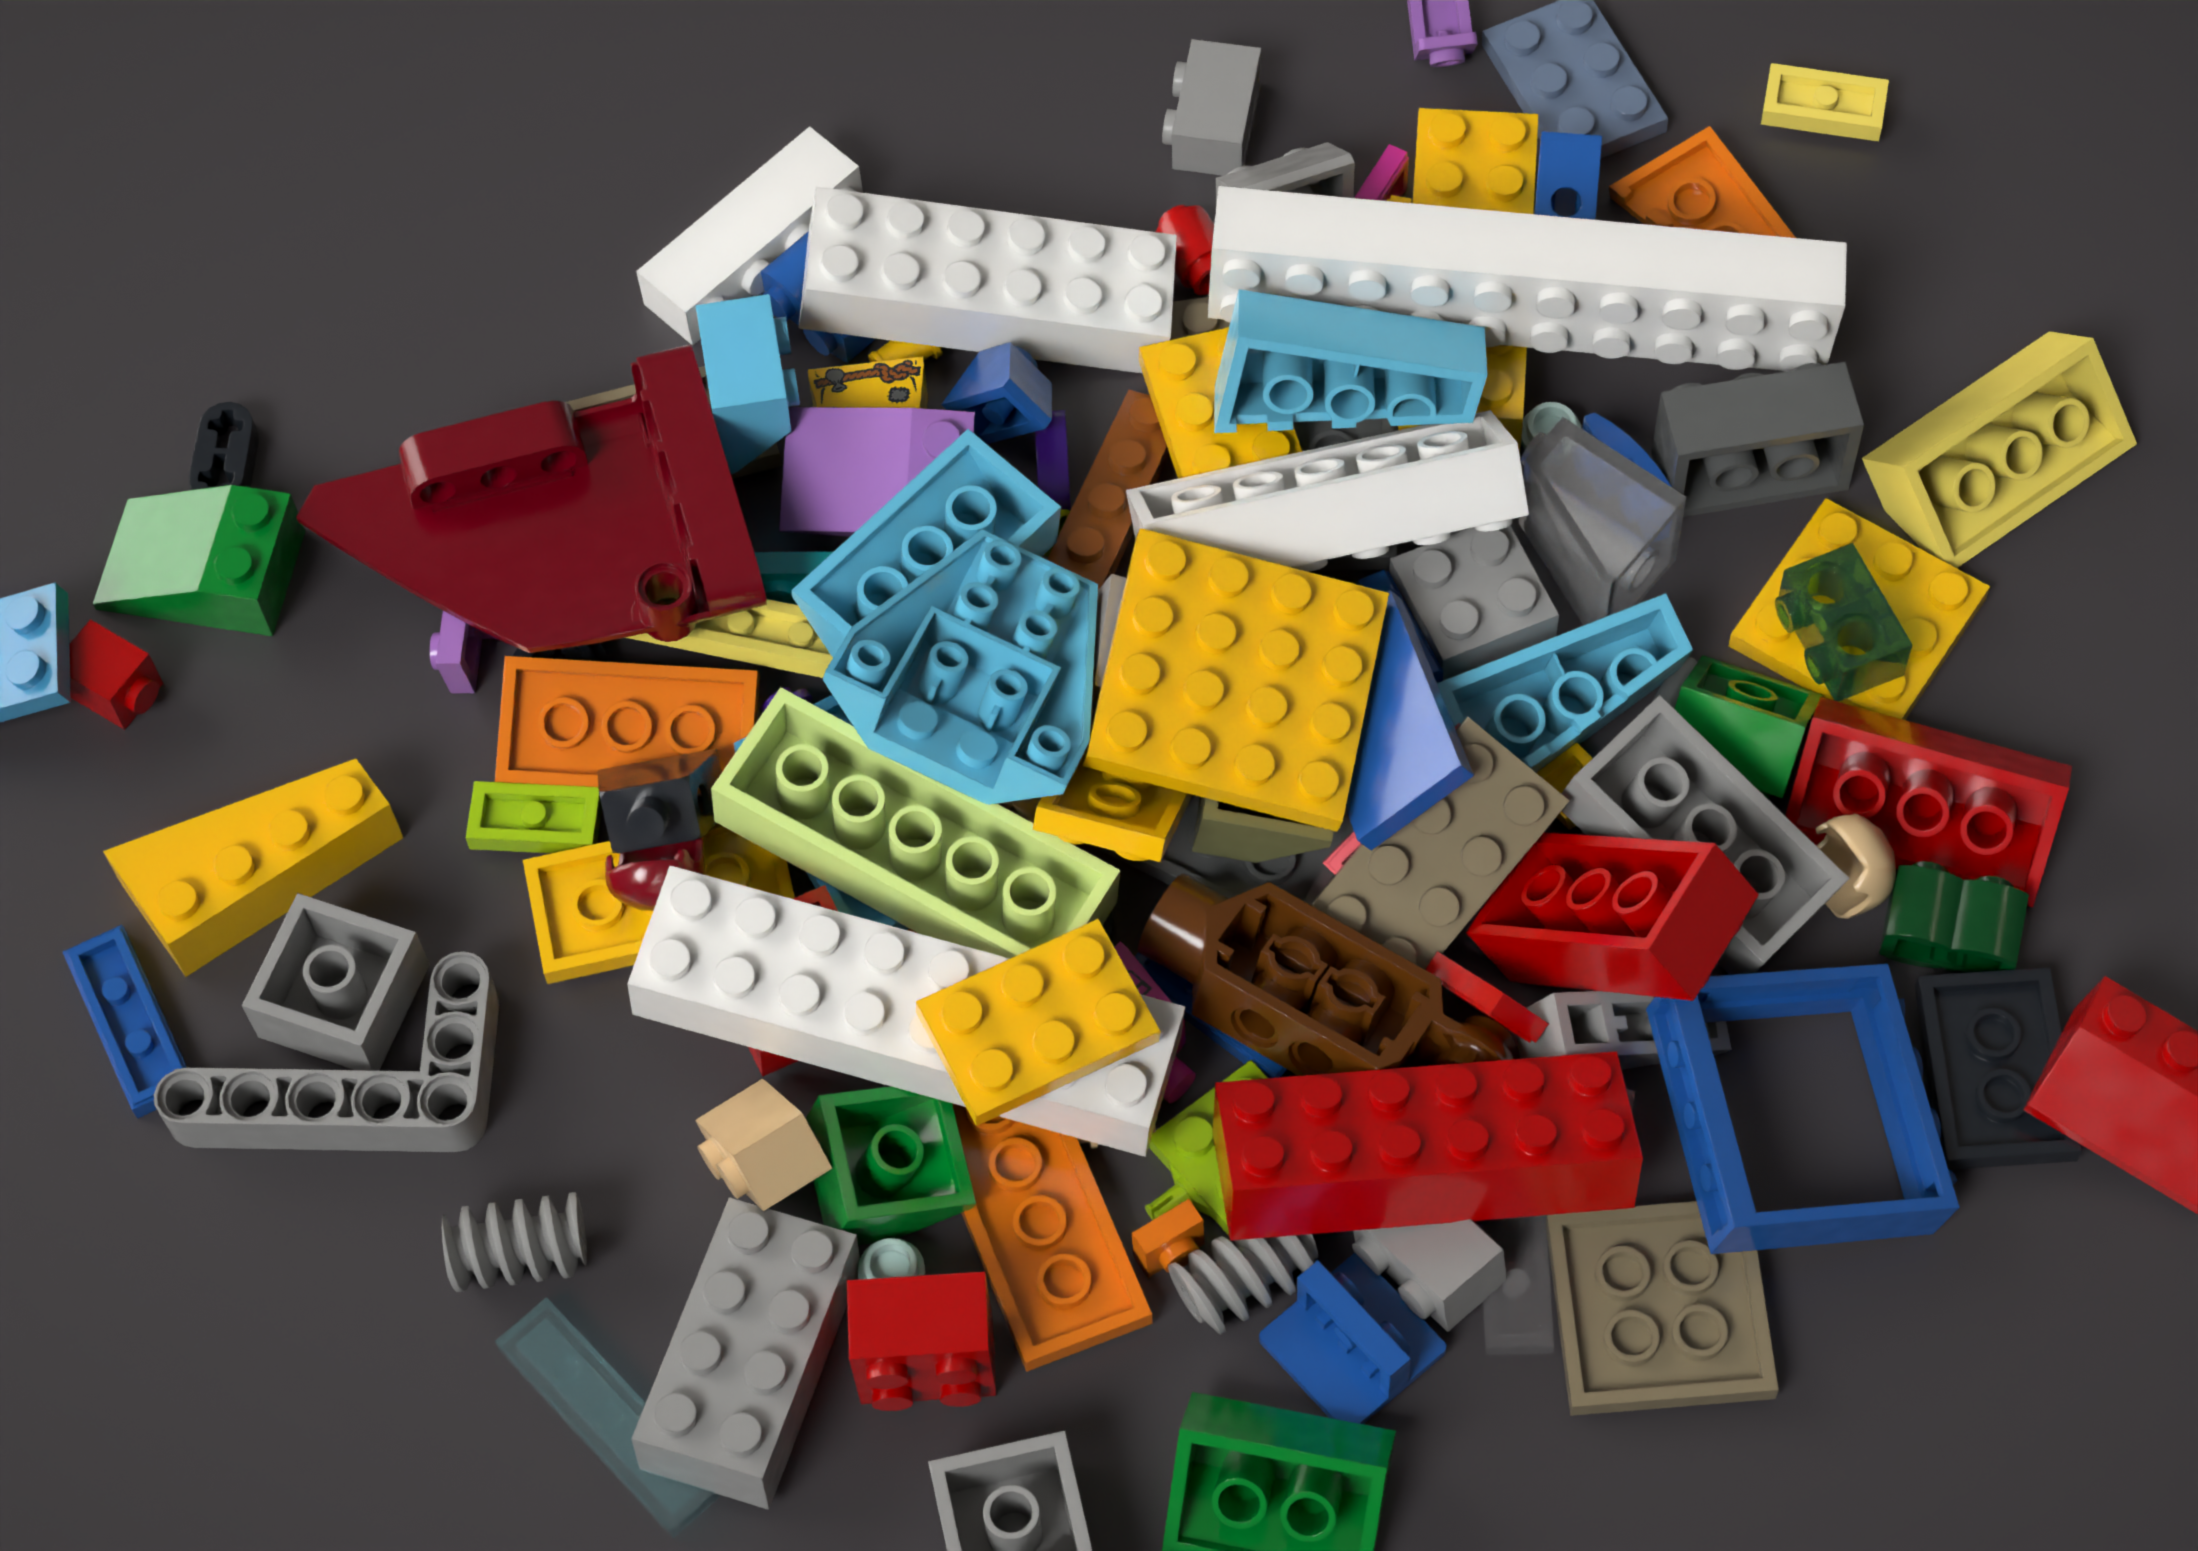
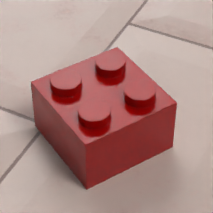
M985 1271L847 1280L849 1361L861 1404H872L873 1408L882 1411H899L911 1407L913 1401L940 1400L942 1404L947 1406L964 1407L979 1403L981 1397L996 1396L993 1316Z

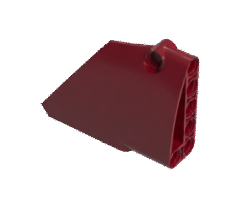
M691 344L636 357V362L630 363L636 393L633 397L577 412L573 411L570 404L563 401H545L413 435L399 447L401 464L314 485L296 516L300 524L390 581L459 620L528 653L595 644L644 633L664 642L678 641L687 637L694 630L696 623L767 605L758 563ZM665 598L678 599L669 605L655 604L657 601Z

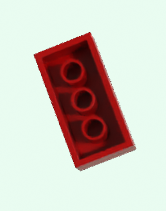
M1543 833L1491 894L1466 933L1510 982L1694 1001L1699 991L1707 984L1712 970L1731 939L1741 929L1744 918L1759 894L1716 843Z

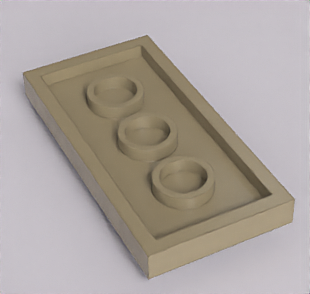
M1468 716L1457 727L1456 732L1474 776L1373 850H1369L1363 844H1360L1310 904L1424 970L1437 951L1441 954L1445 951L1569 802L1565 796Z

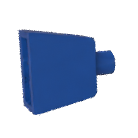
M1541 132L1534 204L1535 215L1595 220L1602 136Z

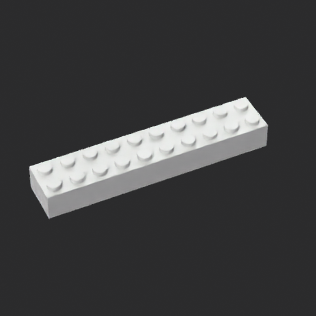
M1219 186L1212 243L1208 318L1223 319L1230 323L1238 290L1240 289L1485 327L1486 347L1508 345L1534 348L1545 353H1554L1562 350L1595 353L1604 358L1628 356L1658 359L1667 364L1694 362L1716 364L1731 370L1759 368L1785 372L1795 370L1808 363L1828 364L1845 308L1847 243Z

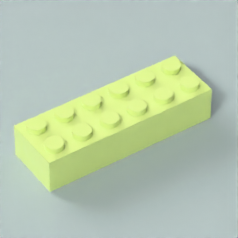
M781 687L711 788L714 821L913 931L929 937L1012 958L1096 919H1099L1103 925L1117 903L1120 879L1119 869L1075 845L1061 840L1058 836L1033 830L1034 823L999 804L988 805L868 749L854 726Z

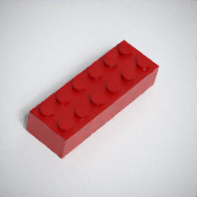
M1617 1051L1215 1082L1213 1138L1230 1241L1443 1224L1469 1219L1480 1221L1635 1207L1643 1156Z

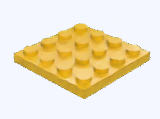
M1139 528L1083 766L1338 832L1344 818L1389 593Z

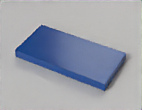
M1391 590L1387 592L1389 596L1346 803V811L1356 838L1369 850L1376 848L1474 776L1404 601Z

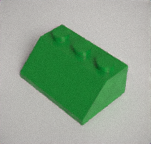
M1192 1392L1179 1429L1162 1551H1375L1396 1431Z

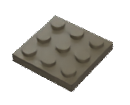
M1697 1201L1546 1216L1545 1224L1570 1416L1776 1399L1779 1389L1758 1252L1754 1250L1710 1254Z

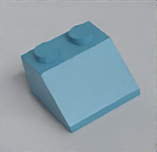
M770 294L695 305L712 413L730 474L738 472L790 433L791 424L788 407L800 405L795 369L782 370L780 355L791 354L786 317L773 318Z

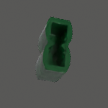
M1922 861L1912 865H1899L1894 888L1889 896L1879 954L1904 964L1926 968H1944L1955 974L2014 970L2018 961L2029 894L2014 888L2013 884L2008 880L1996 876H1982L1976 880H1963L1958 876L1950 874L1944 866L1933 862Z

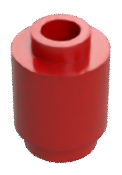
M1175 206L1163 214L1155 232L1177 235L1175 274L1184 287L1192 288L1197 295L1209 294L1214 222L1202 206Z

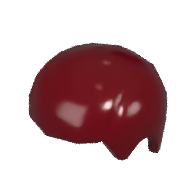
M699 838L687 842L620 853L617 867L613 864L612 855H608L605 862V879L610 893L626 905L641 911H654L669 866L705 875L703 839Z

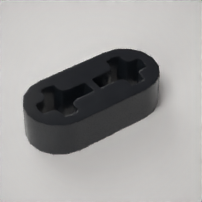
M233 402L218 403L210 407L202 415L198 424L189 471V486L191 490L216 486L221 469H224L229 483H224L221 486L251 487L259 438L252 416L248 409L241 404ZM229 426H237L239 431L231 432L227 449L223 448L219 435L226 434Z

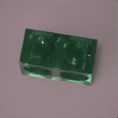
M1853 543L1784 570L1779 595L1775 599L1778 618L1788 633H1796L1805 649V663L1811 677L1817 684L1825 683L1834 701L1839 702L1904 676L1912 643ZM1818 595L1827 596L1833 599L1835 603H1821L1812 597ZM1854 646L1864 651L1865 654L1852 655L1845 652L1841 647Z

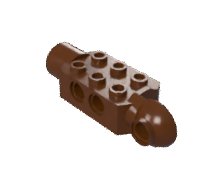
M1182 873L1170 884L1157 903L1139 941L1138 953L1193 984L1192 1015L1298 1076L1513 1059V1054L1515 1053V1043L1512 1036L1496 1021L1485 1016L1474 1015L1467 1017L1464 1022H1456L1444 1015L1441 979L1270 882L1232 898H1227L1196 879Z

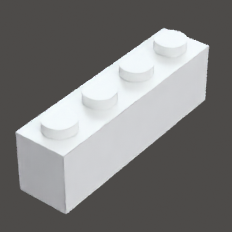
M809 126L636 271L644 305L693 346L701 339L695 305L747 298L764 292L760 272L809 231L816 186L863 193L859 166Z

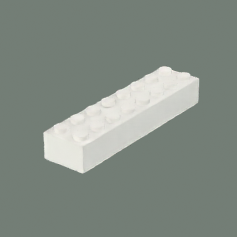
M669 866L627 985L632 1015L966 1107L916 1013V1001L1010 958ZM1141 995L1161 1031L1159 1042L1000 1115V1117L1146 1157L1181 1039L1185 1006Z

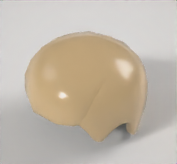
M1858 814L1834 817L1816 827L1817 834L1826 833L1824 840L1817 847L1850 878L1825 905L1836 917L1849 919L1866 913L1883 903L1894 888L1896 862L1894 851L1882 830Z

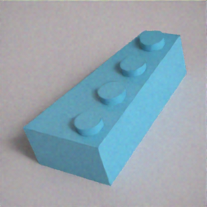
M1239 289L1215 382L1214 433L1237 432V424L1267 423L1268 431L1293 430V422L1332 421V428H1356V423L1365 419L1387 418L1391 426L1473 423L1488 375L1485 327Z
M1665 593L1439 682L1437 685L1454 727L1458 723L1461 724L1468 716L1537 773L1575 743L1581 744L1659 687L1663 681L1682 667L1693 651V648Z

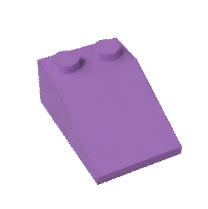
M788 407L791 432L785 436L779 532L850 537L967 429L974 432L975 412L923 408Z

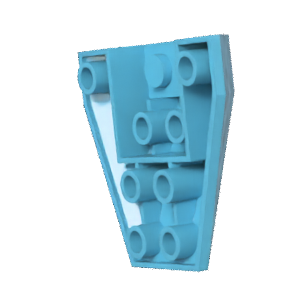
M982 529L852 626L826 669L823 681L868 749L975 800L990 805L1063 794L1090 741L1098 584Z

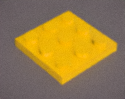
M1825 498L1731 633L1728 647L1804 689L1823 694V698L1906 720L1987 599L1990 586Z

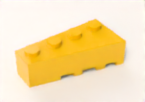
M353 759L104 850L103 853L127 894L184 976L187 977L286 914L297 893L308 897L314 896L403 839V835L389 802L358 760Z

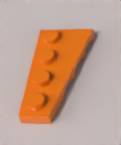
M1710 126L1609 186L1610 198L1646 225L1796 238Z

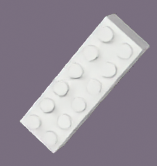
M816 186L808 233L799 328L975 352L1011 342L1014 346L1027 351L1036 360L1142 373L1138 361L1139 347L1169 341L1171 338L1177 235Z
M1491 410L1476 413L1473 423L1421 425L1126 490L1135 540L1139 528L1307 572L1323 568L1328 563L1327 559L1350 554L1358 559L1374 558L1387 553L1391 545L1413 541L1417 545L1437 544L1451 537L1450 532L1472 527L1477 531H1496L1510 526L1513 518L1529 515L1518 443Z

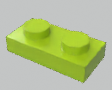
M474 781L465 837L469 849L556 853L597 844L602 814L598 787Z

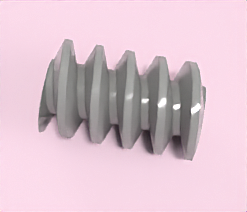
M576 1192L569 1193L564 1213L557 1212L548 1195L542 1196L538 1216L531 1217L523 1199L515 1200L512 1216L509 1220H504L496 1202L488 1204L484 1223H477L469 1206L461 1208L458 1226L451 1227L446 1216L442 1215V1242L446 1272L450 1284L456 1292L468 1290L472 1272H474L481 1287L486 1289L494 1287L499 1268L509 1285L521 1284L526 1264L537 1282L548 1280L553 1261L563 1278L574 1277L579 1257H581L584 1265H587L585 1225L581 1203Z
M1312 1234L1235 1240L1236 1246L1223 1236L1217 1237L1211 1243L1213 1259L1199 1249L1194 1250L1188 1254L1189 1272L1176 1262L1168 1265V1271L1172 1283L1192 1316L1200 1323L1206 1322L1221 1335L1226 1332L1222 1311L1229 1308L1238 1318L1246 1321L1250 1318L1246 1298L1250 1295L1257 1299L1265 1308H1269L1273 1305L1269 1287L1273 1282H1276L1289 1295L1296 1292L1292 1272L1299 1269L1303 1273L1318 1258V1251Z

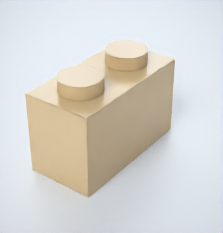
M763 1078L695 1120L706 1139L705 1142L697 1147L712 1174L717 1180L723 1178L727 1187L737 1199L746 1194L763 1211L832 1169L803 1113Z

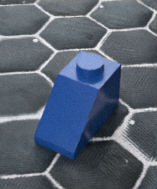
M1008 342L979 351L941 405L946 410L975 412L973 433L986 444L1046 429L1052 420V383L1037 369L1036 360L1027 351Z

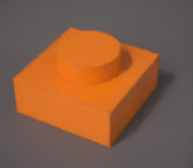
M1190 1199L1132 1232L1133 1257L1147 1278L1162 1269L1169 1273L1168 1265L1176 1262L1182 1267L1188 1264V1254L1204 1245V1220Z

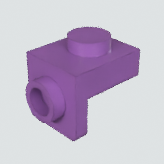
M1407 0L1414 61L1429 59L1431 67H1447L1464 63V55L1472 54L1478 45L1477 34L1472 32L1469 1Z
M443 611L440 632H434L430 640L432 668L439 670L450 693H475L482 639L497 638Z

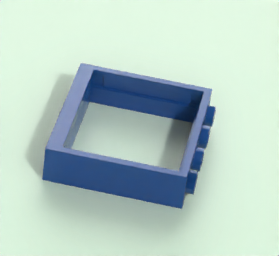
M1888 964L1710 976L1707 984L1699 991L1694 1001L1654 997L1646 1008L1710 1254L1931 1235L1960 1208L1953 1187L1957 1179L1952 1170L1948 1169L1940 1143V1120L1936 1111L1929 1105L1922 1081V1059L1918 1050L1912 1047L1904 1020V998L1898 999ZM1851 1012L1905 1200L1756 1213L1705 1023Z

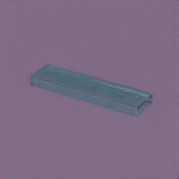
M547 1297L495 1340L498 1350L672 1538L722 1496L715 1494L714 1491L639 1468L631 1439L646 1403Z

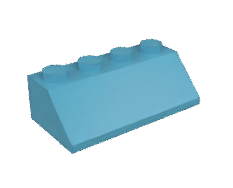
M967 429L793 588L792 597L831 656L834 657L852 626L982 529L1042 557L1057 543L1061 506L972 431Z

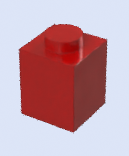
M90 619L69 644L70 696L73 700L125 730L138 714L145 713L153 705L163 681L149 653Z

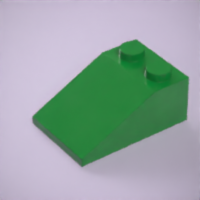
M226 485L128 499L93 601L95 610L273 636L306 532L304 526L297 521L298 511L291 493Z

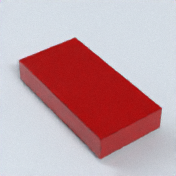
M1438 951L1425 969L1441 979V986L1529 1043L1531 1041L1536 1043L1548 1026L1546 1021L1511 997Z

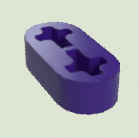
M1052 410V420L1046 429L1035 431L1038 488L1060 505L1061 510L1067 509L1070 511L1065 410Z

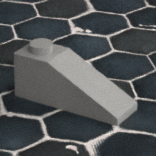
M1603 991L1552 993L1526 1007L1546 1021L1548 1026L1536 1043L1533 1041L1529 1043L1516 1035L1520 1059L1617 1051L1621 1070L1660 1064L1646 1011L1654 997ZM1726 1021L1705 1023L1713 1055L1723 1054L1732 1050Z

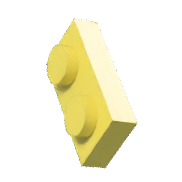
M1771 63L1761 125L1879 142L1889 80Z

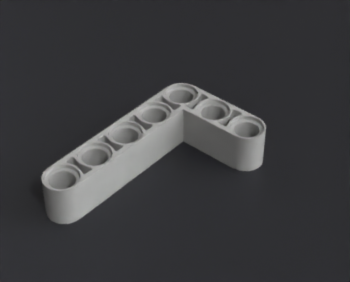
M464 951L451 953L436 964L430 978L420 1071L181 1068L168 1073L157 1084L154 1093V1105L174 1139L183 1146L193 1148L407 1152L466 1151L481 1140L487 1127L500 1006L499 995L483 959L474 953ZM471 984L479 986L474 994L467 998L457 999L452 997L456 990L462 986ZM457 1045H473L471 1050L461 1058H445L449 1050ZM194 1100H203L202 1106L196 1112L185 1116L178 1115L185 1104ZM255 1102H269L262 1113L252 1117L243 1116L245 1110ZM320 1103H335L328 1114L319 1118L308 1117L310 1111ZM391 1103L400 1104L399 1109L394 1115L385 1119L373 1118L375 1112L380 1107ZM460 1104L466 1106L463 1113L455 1119L446 1121L438 1119L441 1112L451 1105Z

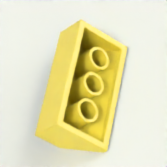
M2049 331L1864 456L1862 460L1885 512L1922 550L1958 568L2134 447L2137 442L2094 338Z

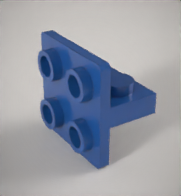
M1356 1253L1352 1254L1331 1273L1317 1260L1297 1277V1301L1259 1333L1260 1344L1329 1418L1359 1424L1367 1422L1446 1353V1343L1423 1319L1409 1309L1400 1294L1381 1274L1377 1276Z

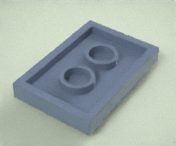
M1559 0L1482 31V46L1523 113L1538 114L1537 136L1540 141L1542 131L1602 136L1601 158H1604L1666 133L1667 115L1594 0Z

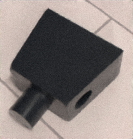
M717 749L598 770L599 796L612 852L625 853L697 840L704 837L717 824L714 821L711 792L712 786L722 773ZM698 787L701 791L703 802H698Z

